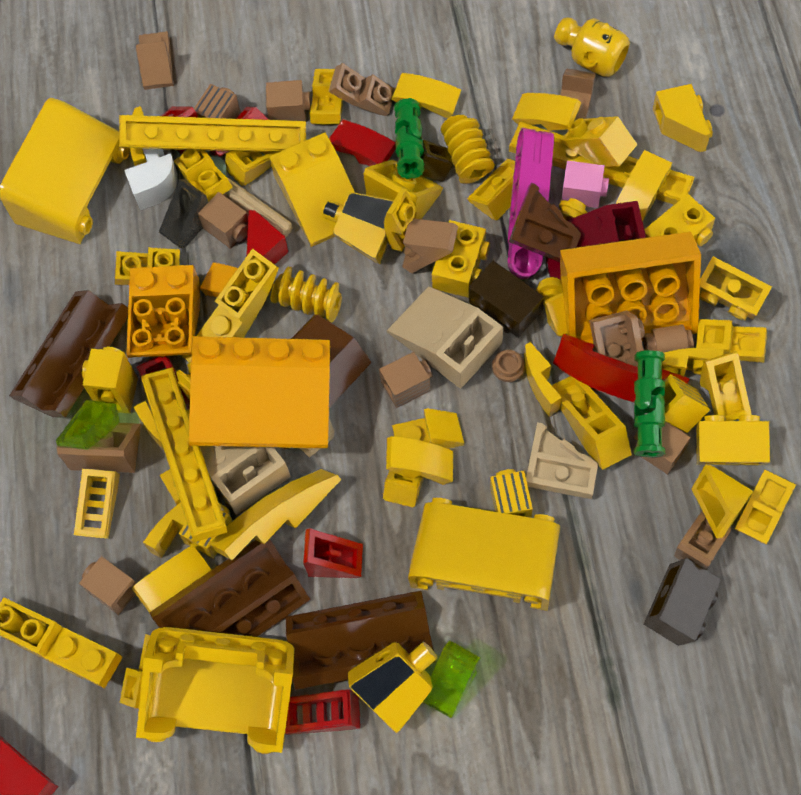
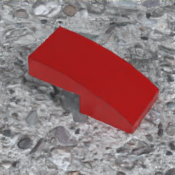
M343 119L329 138L335 151L354 155L359 164L367 166L388 161L396 150V142L370 128Z

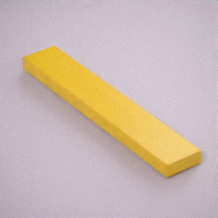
M119 115L120 148L281 152L306 141V121Z
M519 122L509 145V152L516 154L518 135L522 127L534 129L535 131L551 132L554 134L552 166L566 170L567 161L594 164L565 146L561 142L564 135L523 122ZM628 156L620 166L604 167L603 178H609L608 184L623 188L639 159ZM670 170L657 192L656 199L675 205L685 195L689 194L695 177Z
M173 367L141 376L193 543L227 533V526L199 446H189V414Z

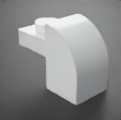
M143 149L147 162L124 170L140 210L165 201L177 187L178 172L171 153L164 155L163 149Z

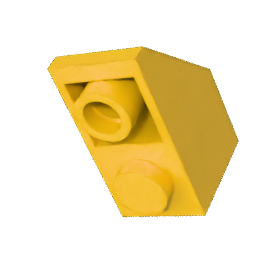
M692 84L656 91L653 112L661 134L698 152L706 151L709 138L713 135L712 125L708 119L705 120L701 96L695 94Z
M618 116L579 118L573 122L572 127L568 129V132L561 139V142L571 150L594 164L605 165L604 167L620 166L637 146V143Z

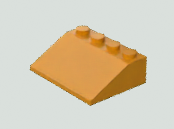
M691 231L560 250L561 283L567 335L594 344L589 320L626 310L641 319L645 334L651 333V329L681 324L684 325L685 330H691L692 334L698 333L701 252Z
M193 336L189 446L328 448L330 340Z

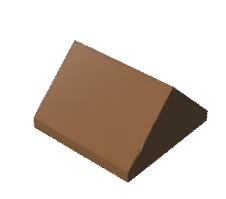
M76 421L57 447V454L69 470L82 471L83 468L135 473L141 425L137 423Z

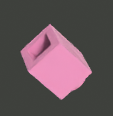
M567 161L562 200L568 201L569 198H574L584 203L586 207L598 208L600 196H607L609 178H603L605 165Z

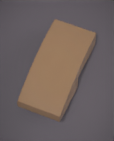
M341 63L335 67L328 92L356 107L386 116L390 112L393 101L391 98L395 89L373 74L365 78L344 63Z

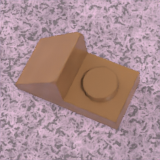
M168 31L139 35V44L136 45V52L144 90L173 86L171 47Z
M566 69L563 74L560 95L578 99L581 105L575 120L579 118L587 119L596 73Z
M413 219L407 226L403 241L406 247L402 268L410 273H414L452 253L458 226L449 222Z
M701 511L679 543L674 556L679 560L688 558L707 570L732 528H729L723 538H716L703 511Z

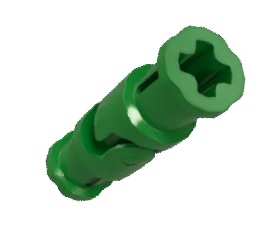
M412 98L401 99L394 106L395 117L397 118L395 122L396 154L399 157L397 162L398 174L406 179L418 178L424 172V161L421 159L424 150L421 137L422 123L418 118L421 114L420 104Z
M646 350L637 352L634 355V361L638 362V380L634 382V393L636 394L634 426L638 428V446L634 449V455L639 457L653 458L661 457L665 454V448L662 447V428L665 427V381L662 380V362L665 360V354L660 351Z

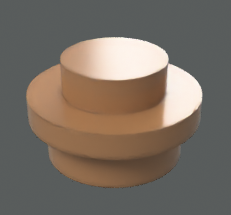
M504 350L493 359V373L501 381H516L524 373L525 362L522 356L513 350Z

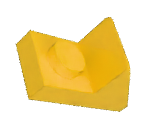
M733 351L704 360L700 386L709 391L714 415L725 416V421H734L739 419V416L752 415L738 352Z
M426 408L424 409V418L392 425L393 433L396 437L421 440L447 449L464 446L457 413Z

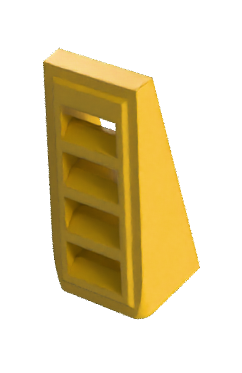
M229 151L226 153L225 160L227 171L241 186H245L272 167L269 156L278 152H263L265 154L263 156L260 152Z
M82 468L74 527L75 536L109 538L120 473ZM93 481L107 482L106 488L92 487ZM90 495H105L104 502L90 500ZM88 507L103 508V515L87 513ZM85 520L101 521V528L84 527Z

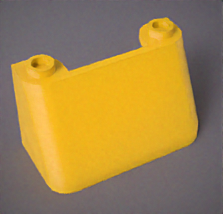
M49 98L44 103L2 180L0 199L15 224L81 244L84 236L89 234L92 229L93 219L90 217L87 206L110 161L120 164L123 159L126 160L129 157L130 148H120L118 130L65 101Z
M437 497L432 498V502L424 504L408 574L411 588L428 591V586H433V583L436 582L437 589L444 590L447 587L511 598L516 603H520L521 597H524L525 602L531 603L530 608L548 611L560 533V525L554 522V517L536 514L534 518L457 506L452 505L453 502L451 500Z
M171 627L153 630L144 656L136 738H144L151 742H162L174 734L176 727L248 734L247 742L255 751L262 754L282 753L293 677V645L278 639Z

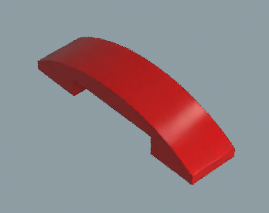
M563 333L553 362L554 365L571 377L594 389L635 402L634 382L638 380V367L594 352V344ZM662 369L663 381L671 374L688 384L690 378Z

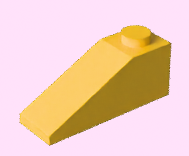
M571 376L552 385L562 397L560 405L562 413L587 453L598 463L602 470L632 455L626 426L588 385Z

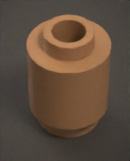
M683 324L651 329V333H646L643 337L645 350L665 353L678 349L694 348L691 330H685Z

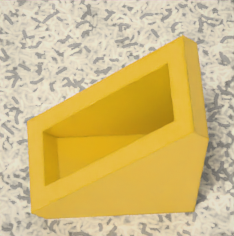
M706 464L691 488L716 538L724 537L753 493L751 489L719 469Z

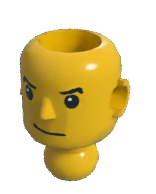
M563 18L554 34V39L558 44L572 46L571 56L575 63L602 77H610L619 70L630 46L629 38L626 34L610 26L607 22L603 23L595 18L587 20L582 27L573 18Z

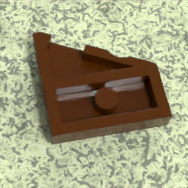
M531 183L527 188L509 242L560 262V250L576 248L581 233L571 222L564 219L562 212L554 203L551 205L538 191L540 188L536 184Z

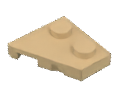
M537 422L526 476L527 486L592 499L598 463L586 454L579 453L575 446L565 439L560 440L547 431V426L543 423Z

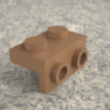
M626 310L589 320L595 352L638 367V362L634 361V355L637 352L646 351L645 349L643 350L641 338L645 336V330L640 318Z

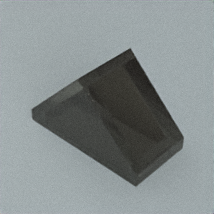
M179 179L159 233L179 248H185L203 229L198 213L208 203L207 196L186 180Z

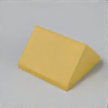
M395 160L366 167L363 173L366 195L394 201L401 188L407 189L417 209L413 219H422L443 190L442 186L422 175L411 179L401 177L398 174L397 162Z

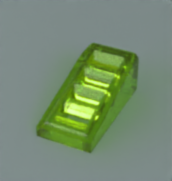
M86 400L56 439L57 446L84 450L91 448L120 422L116 404Z

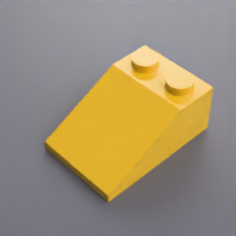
M324 132L269 156L274 177L311 247L336 237L333 234L336 223L323 218V211L327 202L331 200L344 205L349 193L354 192L340 158L327 134Z

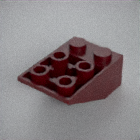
M638 201L605 205L567 220L581 233L576 248L646 238ZM546 257L549 277L561 280L560 262Z

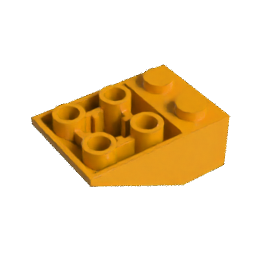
M194 265L130 268L127 358L192 355L193 336L196 335L200 311V280Z

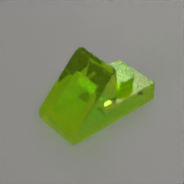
M449 640L444 646L431 675L433 688L423 702L452 718L477 675L476 668L481 657Z

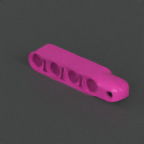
M523 127L519 132L516 146L508 228L509 250L507 263L508 269L513 275L519 279H528L540 269L543 255L509 242L527 188L531 183L536 184L540 188L538 191L549 201L554 134Z

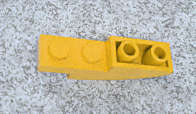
M252 249L214 301L218 306L197 336L244 338L270 292L279 267ZM182 355L185 360L191 362L192 355Z
M3 597L0 602V637L83 680H88L104 689L106 688L123 658L121 655Z

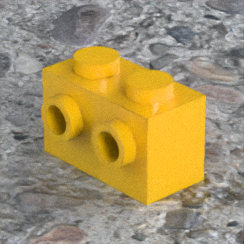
M687 194L645 228V235L648 238L691 231L697 245L701 247L713 235L712 228L715 217Z
M449 220V223H454L458 226L452 253L435 262L431 274L432 288L469 298V286L482 273V269L478 267L481 260L486 261L490 242L486 241L485 228Z
M713 256L700 278L699 298L714 306L718 302L729 308L728 313L742 321H745L747 317L753 320L772 286Z
M104 347L103 349L91 348L89 360H85L82 367L83 386L99 411L131 414L138 377L125 353L114 347Z
M723 415L704 416V421H699L696 424L697 465H767L770 463L769 421H760V416L757 415L739 416V421H725V416Z

